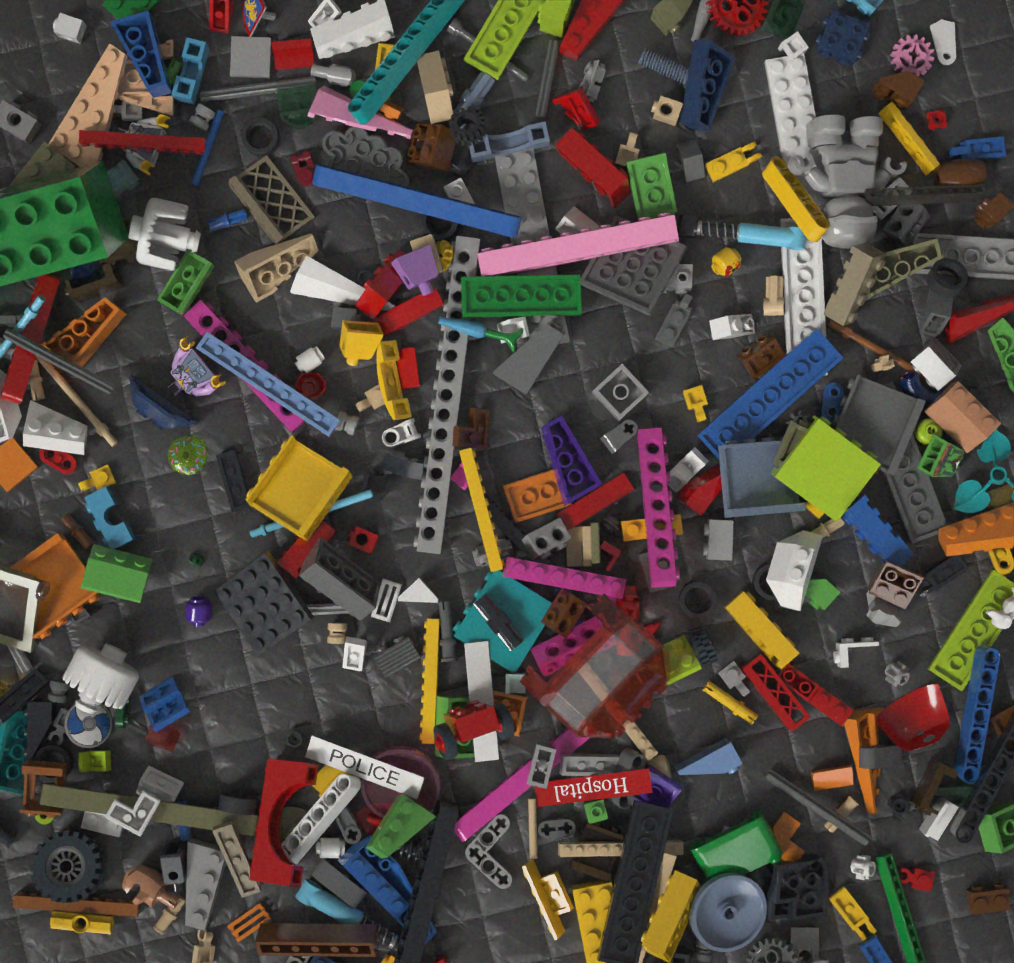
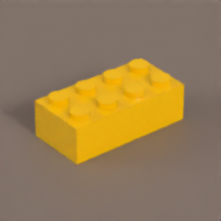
M676 870L673 875L669 876L665 894L662 893L658 900L659 907L656 912L652 913L649 921L651 925L648 931H644L641 938L642 946L649 954L669 963L690 919L692 901L701 888L696 879Z
M611 878L609 882L597 880L572 885L586 963H605L598 961L597 956L613 891Z

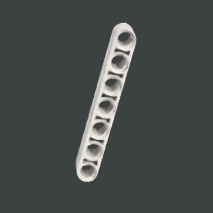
M339 775L281 844L282 848L292 862L295 864L299 863L356 795L361 787V781L357 776Z

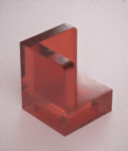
M150 725L144 739L153 747L173 751L181 733L171 725L155 732Z

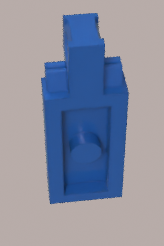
M1003 136L965 140L959 143V147H952L949 150L950 158L961 157V159L986 160L1005 158L1007 156Z

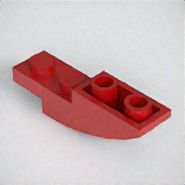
M789 663L779 672L778 676L790 690L840 726H843L853 713V709Z

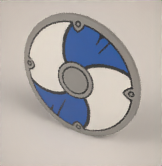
M76 704L70 708L65 717V731L68 738L74 744L83 748H93L101 745L109 737L112 730V718L110 712L103 704L97 705L95 708L97 711L93 714L80 710L76 707Z

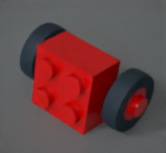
M474 700L468 702V706L463 708L457 706L449 709L448 713L443 714L445 723L436 725L433 730L435 745L441 756L445 760L457 757V740L466 742L494 731L502 740L513 737L515 733L514 723L505 704L498 703L492 706L486 704V702Z

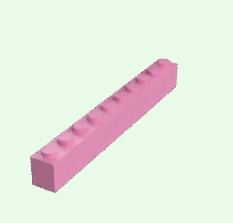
M663 213L655 219L643 217L638 219L639 222L635 223L623 221L619 222V226L611 227L610 224L599 226V230L591 231V228L580 230L579 234L574 235L571 232L560 234L558 238L552 239V236L542 237L538 242L526 240L522 241L521 245L505 244L501 246V249L497 250L485 248L482 249V253H477L481 277L503 276L678 242L679 237L675 215L670 216V213Z

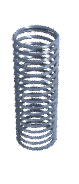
M645 47L638 64L641 65L643 63V66L646 64V67L651 68V70L654 69V72L657 70V73L659 71L660 74L663 72V75L666 73V77L674 78V81L677 79V82L680 80V83L683 81V85L686 84L689 67L687 71V66L683 70L684 65L680 69V63L677 68L678 62L674 67L675 61L671 66L672 59L668 65L670 58H668L665 64L667 57H665L662 63L664 55L659 62L661 54L658 59V53L654 58L655 52L651 57L653 52L651 50L648 56L650 51L648 49L645 55L647 47Z

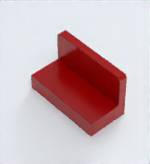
M311 39L271 42L276 70L311 68L314 64L313 43Z

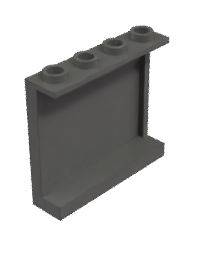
M857 374L855 378L851 377L847 388L850 391L847 396H843L839 405L842 407L840 415H835L832 425L835 426L834 430L838 427L847 434L845 438L850 442L854 439L861 444L862 451L866 453L869 450L878 457L876 461L881 464L878 470L895 476L926 401L919 398L916 399Z

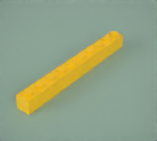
M472 448L459 451L490 571L502 570L505 564L499 555L502 553L500 547H497L496 542H498L497 534L494 535L493 532L495 530L494 523L490 521L492 515L491 511L487 509V506H489L488 500L484 498L485 488L480 483L482 477L481 474L478 475L479 465L474 460L476 457L475 450H472Z
M427 618V621L424 623V628H426V633H424L426 646L423 647V653H425L423 666H425V671L423 670L422 678H424L422 690H424V695L421 697V703H423L421 715H423V720L420 721V728H422L420 740L424 744H435L433 730L436 726L440 619Z

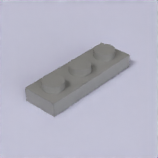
M561 754L559 773L562 776H594L614 773L620 756L616 754Z

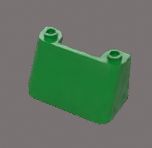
M762 809L752 812L754 816L750 817V820L747 817L743 822L710 838H704L705 842L697 839L690 843V850L707 880L730 872L745 875L770 862L774 864L782 859L781 856L784 852Z

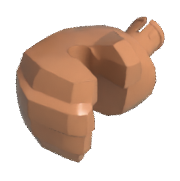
M142 864L126 872L122 883L123 890L126 893L130 892L136 884L140 885V891L132 901L135 905L145 902L152 908L160 901L173 910L176 908L180 898L166 891L167 885L164 884L163 875L160 872Z

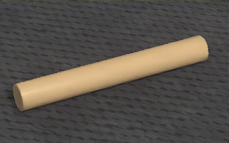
M529 798L530 859H538L536 798Z

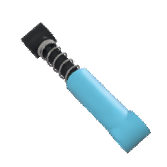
M679 215L677 229L679 237L696 238L697 235L704 236L706 234L710 237L715 235L718 238L724 236L726 239L733 237L734 240L737 238L738 242L779 246L792 250H806L807 237L799 227L786 228L741 222L740 225L734 226L733 224L726 225L725 223L718 224L717 222L714 224L709 223V221L705 223L696 216Z
M310 879L304 880L295 896L303 904L313 906L342 924H374L373 920L369 921L366 919V916L364 917V912L351 907L345 901L322 889L319 884ZM380 924L377 925L382 945H388L392 955L396 956L401 934L395 935L394 932H388L387 928H381Z

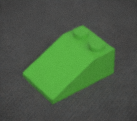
M1014 800L989 807L979 826L985 852L1002 854L1014 848Z

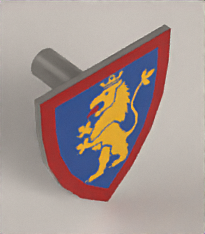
M242 0L243 22L250 38L261 19L275 20V13L265 11L267 6L264 0Z

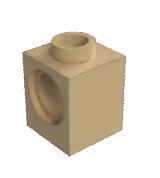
M660 96L659 101H654L651 110L654 113L653 119L675 126L683 103ZM667 106L671 109V113L664 114L661 108Z

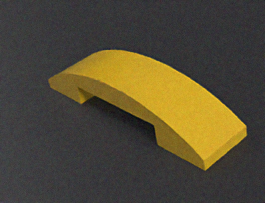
M396 340L381 341L377 347L379 386L386 408L393 420L412 418L408 398L403 399L396 365V361L400 360Z

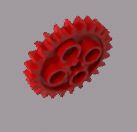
M710 0L706 2V5L711 6L707 13L713 14L710 21H717L715 27L721 25V32L728 30V36L734 33L735 37H738L741 34L745 36L748 32L752 33L755 31V28L757 29L761 26L760 22L765 20L763 15L768 13L764 7L769 5V3L764 0H752V4L748 0ZM722 3L726 4L727 11L723 9ZM739 13L743 16V21L739 19Z

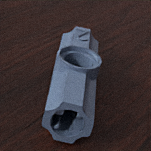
M481 71L471 87L467 88L462 94L453 114L455 115L456 110L461 112L463 107L465 110H468V107H471L472 111L474 108L479 110L495 80Z

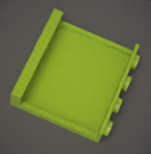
M813 416L812 418L815 421L778 469L774 467L771 474L834 521L838 522L881 464L876 461L878 457L869 450L866 453L862 451V445L854 439L851 442L847 440L845 432L838 427L836 430L830 427L831 422L821 416L819 419Z

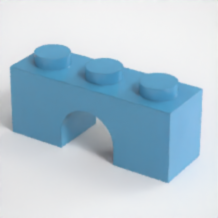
M186 38L182 53V71L180 76H176L172 96L176 101L195 105L210 49L206 42Z
M105 486L84 497L86 500L84 503L89 513L93 514L95 518L93 521L98 531H102L104 535L102 539L107 548L117 550L137 540L128 522L113 525L109 521L108 513L110 509L119 505L110 487Z

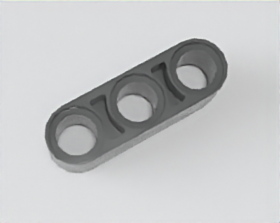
M888 743L859 747V768L877 769L902 765V749L896 744Z
M625 748L620 754L614 773L644 769L646 764L645 756L632 748ZM635 795L607 799L618 807L626 809L632 804Z
M321 858L311 871V875L353 908H357L368 893L358 881L328 858Z

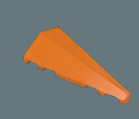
M883 707L853 711L844 724L865 806L869 814H876L878 812L875 804V796L879 795V789L876 788V780L880 776L881 768H859V747L880 744L879 732H883V729L876 720L884 710Z

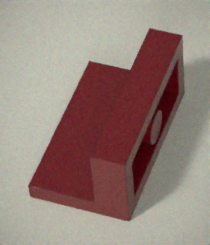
M602 540L600 549L611 555L604 569L610 571L621 550Z

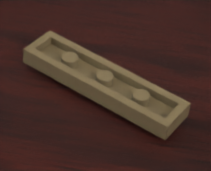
M229 821L214 826L212 829L241 897L261 892L260 883L249 880L251 863L233 822Z

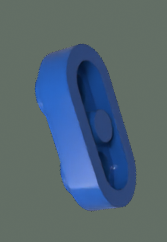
M830 383L823 389L820 415L830 422H833L835 415H840L842 407L839 405L844 391L840 384ZM832 389L837 391L836 396L831 395ZM830 408L835 411L833 416L828 413Z

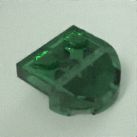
M315 84L276 90L279 114L283 122L294 129H305L312 125L318 116L317 114L314 118L308 116L317 94Z

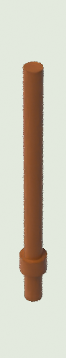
M832 319L829 321L827 326L840 332L841 336L846 339L850 338L881 356L889 354L888 360L893 359L895 364L926 380L922 373L914 370L912 363L854 332L853 328L848 325L842 326Z

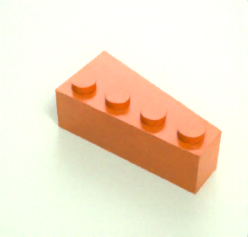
M1014 502L939 528L938 541L945 555L954 556L970 554L973 551L979 550L987 552L995 548H1013Z

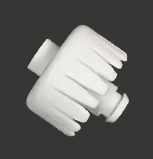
M151 198L146 205L143 217L133 215L129 239L138 241L136 259L139 263L174 271L176 270L178 257L171 254H178L179 251L177 250L186 252V249L192 250L191 253L197 252L201 233L197 230L196 233L191 232L190 228L176 225H184L186 223L185 219L188 215L187 205L159 198Z
M105 643L102 650L86 645L80 646L76 650L63 675V680H65L66 684L70 682V687L75 688L79 683L78 695L80 699L76 700L77 708L93 714L97 711L95 709L96 706L101 705L106 697L105 706L110 707L114 703L113 708L122 709L139 680L138 671L124 662L127 655L126 652L108 643Z

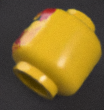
M725 247L713 255L711 267L717 275L720 274L727 277L740 268V261L742 259L736 249Z

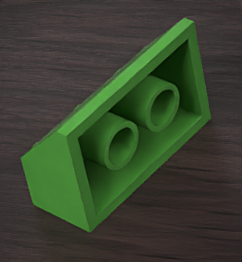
M190 250L186 251L157 301L182 316L189 310L193 300L214 268L211 262L195 253H191L192 251Z
M93 544L81 589L140 603L149 577L152 559Z
M436 696V725L445 723L443 714L448 713L449 709L457 706L461 708L468 706L467 703L470 702L469 696ZM473 739L466 742L457 740L458 754L455 758L475 757ZM435 745V756L442 757Z

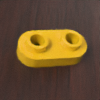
M1000 548L988 551L996 572L1002 575L1012 572L1014 559L1010 549ZM1006 562L1008 566L1006 568H1002L1000 566V563Z

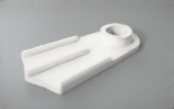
M941 19L930 25V30L939 62L943 65H950L956 59L955 23ZM948 54L950 59H944L943 55Z

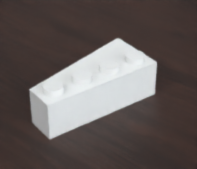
M377 0V2L371 5L367 2L361 5V9L354 13L348 11L343 13L338 20L333 18L310 29L319 59L329 58L335 54L349 52L359 47H367L370 44L387 41L395 37L385 0Z

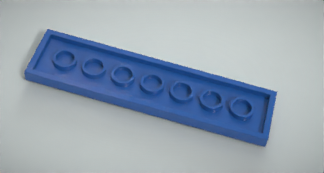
M817 328L814 329L697 436L719 459L718 446L725 445V441L737 440V444H743V440L755 438L840 362L843 357Z

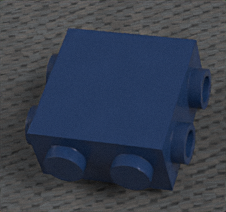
M832 10L831 14H826L822 26L825 27L823 33H819L816 38L815 44L818 45L816 52L821 57L827 59L831 57L838 60L837 62L841 65L852 66L856 60L859 61L863 50L860 48L862 43H866L869 38L870 31H868L870 24Z

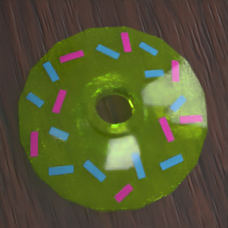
M183 436L172 442L167 457L174 471L183 475H191L204 467L207 460L206 447L200 440L191 436ZM187 451L189 458L184 459L183 453Z

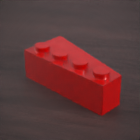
M581 0L560 45L559 53L577 61L626 0Z

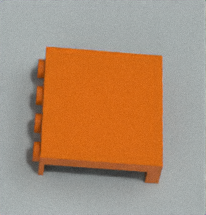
M62 533L55 534L10 567L11 569L37 576L36 580L40 581L38 589L40 601L36 633L32 636L33 639L46 638L52 633L50 630L55 626L59 628L67 623V618L70 615L76 616L84 610L83 606L88 602L92 604L101 598V593L81 589L86 566ZM0 580L1 589L25 621L29 588Z

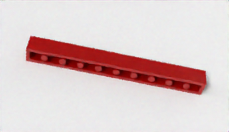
M79 130V143L82 147H90L91 145L95 146V148L106 146L109 149H115V147H120L122 150L132 148V150L136 151L145 149V151L157 150L158 152H165L166 150L171 153L181 151L184 154L195 152L197 155L206 153L205 138Z

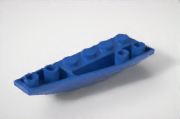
M370 835L352 845L338 861L403 926L413 888L400 865L391 855L381 859L365 848L372 837ZM430 922L425 944L437 933L432 922Z

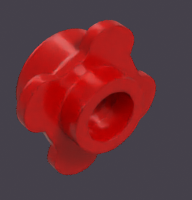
M944 110L929 111L926 114V118L929 121V130L933 131L935 128L944 129L947 127L946 112Z

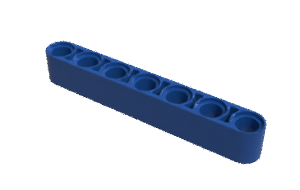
M985 644L978 646L974 653L954 769L959 772L957 777L966 783H974L979 777L1000 662L999 651ZM989 652V657L986 659V653ZM986 671L985 677L982 678V674ZM982 691V696L978 698L979 693ZM979 710L978 716L975 717V713Z

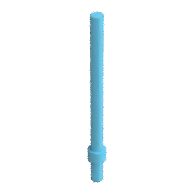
M39 295L32 305H28L23 317L14 327V331L20 334L29 321L37 316L39 313L38 309L46 300L44 296ZM7 339L0 346V359L13 344Z

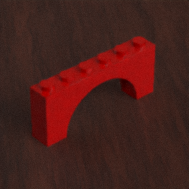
M276 759L267 760L261 805L259 807V819L256 827V839L253 847L252 865L250 867V881L301 887L304 867L295 864L286 856L280 842L279 822L283 808L292 794L302 787L316 785L319 765Z

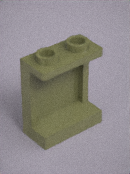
M799 420V422L790 421L772 463L777 468L781 466L811 425L804 420Z

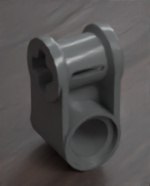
M625 420L602 436L600 440L613 454L637 433V424L632 420ZM625 424L628 426L632 424L634 426L632 434L629 432L624 433Z

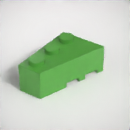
M404 794L399 795L392 803L365 848L381 859L387 858L436 816Z

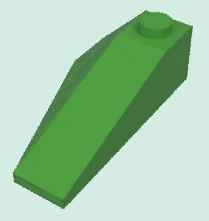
M1002 318L988 330V333L1008 380L1009 387L1014 392V329Z

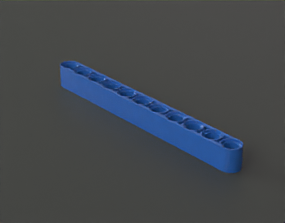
M316 164L312 181V184L315 186L497 234L518 237L521 216L322 164Z

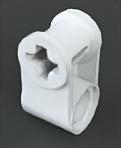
M409 419L385 430L382 434L383 443L387 447H395L420 438L421 434H418L414 424L415 419ZM388 433L396 434L397 439L394 443H388L385 440Z

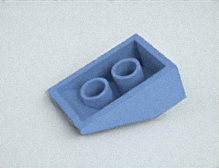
M725 738L674 767L679 775L724 774L727 772L731 774L739 770V766L743 763L732 743Z

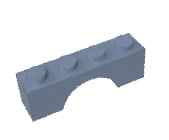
M546 122L527 125L511 133L501 135L486 134L483 136L482 141L478 139V144L471 142L472 146H469L472 163L549 146L550 140Z

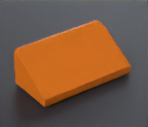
M851 765L811 771L814 791L853 785Z

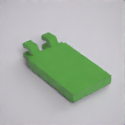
M666 153L626 161L637 220L643 217L655 219L663 213H670V216L675 215L677 208Z

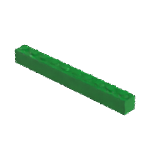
M882 853L876 856L875 860L907 963H926L892 853Z

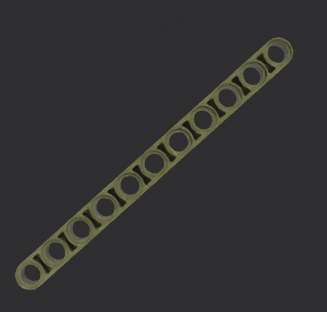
M43 784L39 804L107 814L115 799L134 808L139 797ZM161 800L150 821L212 830L214 826L232 821L238 834L256 836L259 815L231 814L216 808Z

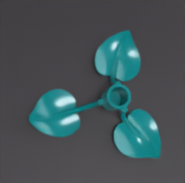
M997 429L983 441L981 449H977V454L981 461L990 462L993 460L994 468L990 472V480L983 488L975 480L963 482L956 492L954 508L958 511L976 513L984 510L990 502V496L985 490L992 483L1001 485L1007 482L1014 488V483L1007 478L1006 470L1003 467H999L996 461L1005 460L1011 451L1009 440ZM1014 491L1012 492V500H1013V502H1014Z

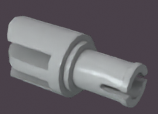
M313 64L311 67V76L325 78L330 84L349 86L357 79L355 71L347 66L332 64L330 67Z

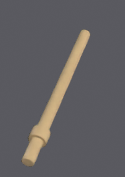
M36 356L41 365L94 425L95 431L114 447L118 441L109 432L108 426L96 417L50 362Z

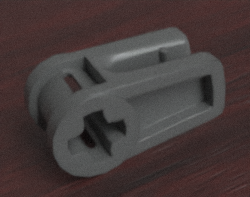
M346 805L335 819L344 840L349 844H355L360 841L364 831L349 806ZM351 829H352L353 832H354V831H357V832H358V834L356 835V838H355V836H350V835H349V833L351 832Z

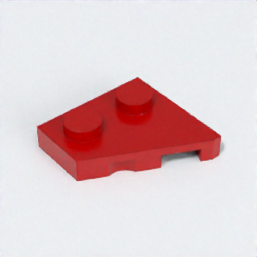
M582 88L564 93L552 99L555 105L559 103L567 110L565 114L570 119H573L582 130L597 126L601 122Z

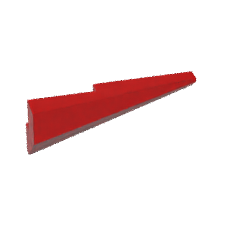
M1014 295L983 301L982 306L951 312L949 326L945 327V344L948 346L1014 311Z

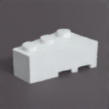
M30 400L23 431V446L84 455L87 441V425Z

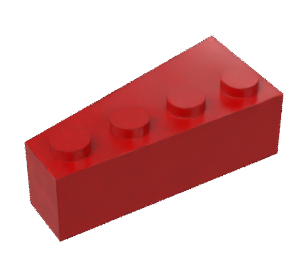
M571 128L555 144L557 151L576 170L580 168L581 175L588 182L591 183L593 181V185L603 197L607 195L610 198V204L616 208L632 193L628 181L629 176L623 169L620 168L618 170L611 158L601 155L600 149L594 143L590 145L586 141V136L581 131L576 132Z

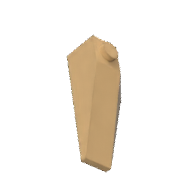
M308 234L251 252L234 262L254 301L258 302L278 290L277 286L285 279L288 280L291 277L290 274L302 265L306 256L311 258L319 250L313 235Z

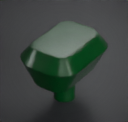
M193 552L190 554L188 562L196 567H201L204 563V557Z

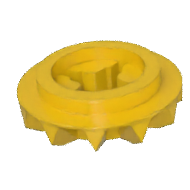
M442 240L437 241L436 247L443 270L445 271L451 264L453 248L448 241Z

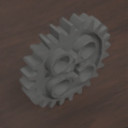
M771 937L760 940L759 944L753 945L754 950L749 951L752 957L746 958V961L749 963H800L803 957L797 958L796 955L799 950L792 951V943L786 945L785 939L779 940V937L773 939Z

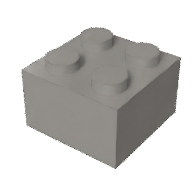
M623 364L592 391L596 398L618 421L649 394Z

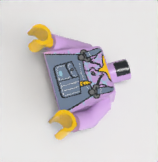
M188 336L180 340V347L172 363V371L170 373L176 381L169 385L168 389L174 396L183 389L189 395H210L218 387L225 385L226 382H219V377L222 375H215L197 352L191 348L195 345V342L192 341L188 344Z

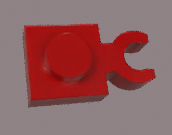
M899 867L900 871L906 873L905 878H900L901 883L906 884L910 882L911 888L931 892L935 875L934 871L914 867L912 873L905 867Z

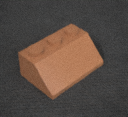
M959 381L951 383L924 411L966 453L987 439L1001 424Z

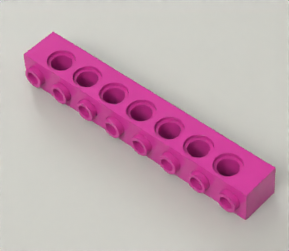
M200 300L183 315L202 337L206 332L216 338L220 332H226L227 337L222 341L231 348L239 346L241 355L252 360L253 363L268 372L270 367L262 359L258 361L255 358L256 352L249 345L245 347L242 344L241 340L243 338L235 330L233 332L227 327L229 323L222 316L218 318L215 315L214 311L216 309L208 301L204 303ZM212 317L213 324L210 327H205L204 320ZM244 381L292 433L306 422L294 413L286 414L282 405Z
M662 428L638 429L637 441L651 588L676 586V581L680 579L679 567L675 568V560H678L677 548H673V541H676L675 529H671V522L674 521L673 509H669V503L672 502L671 490L668 491L667 484H670V472H666L665 465H668V453H664L663 446H667L666 434H662ZM656 448L658 452L650 453L648 449ZM652 466H656L660 470L658 472H652L650 468ZM653 485H659L662 489L660 491H654L651 487ZM655 504H661L664 508L662 510H656L653 506ZM663 523L666 527L658 529L655 527V524ZM664 542L667 544V547L661 549L657 546V543ZM666 561L669 567L662 568L659 566V563Z

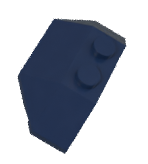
M132 374L130 375L133 405L138 408L136 412L144 418L149 416L153 419L152 424L157 428L171 430L196 426L199 423Z

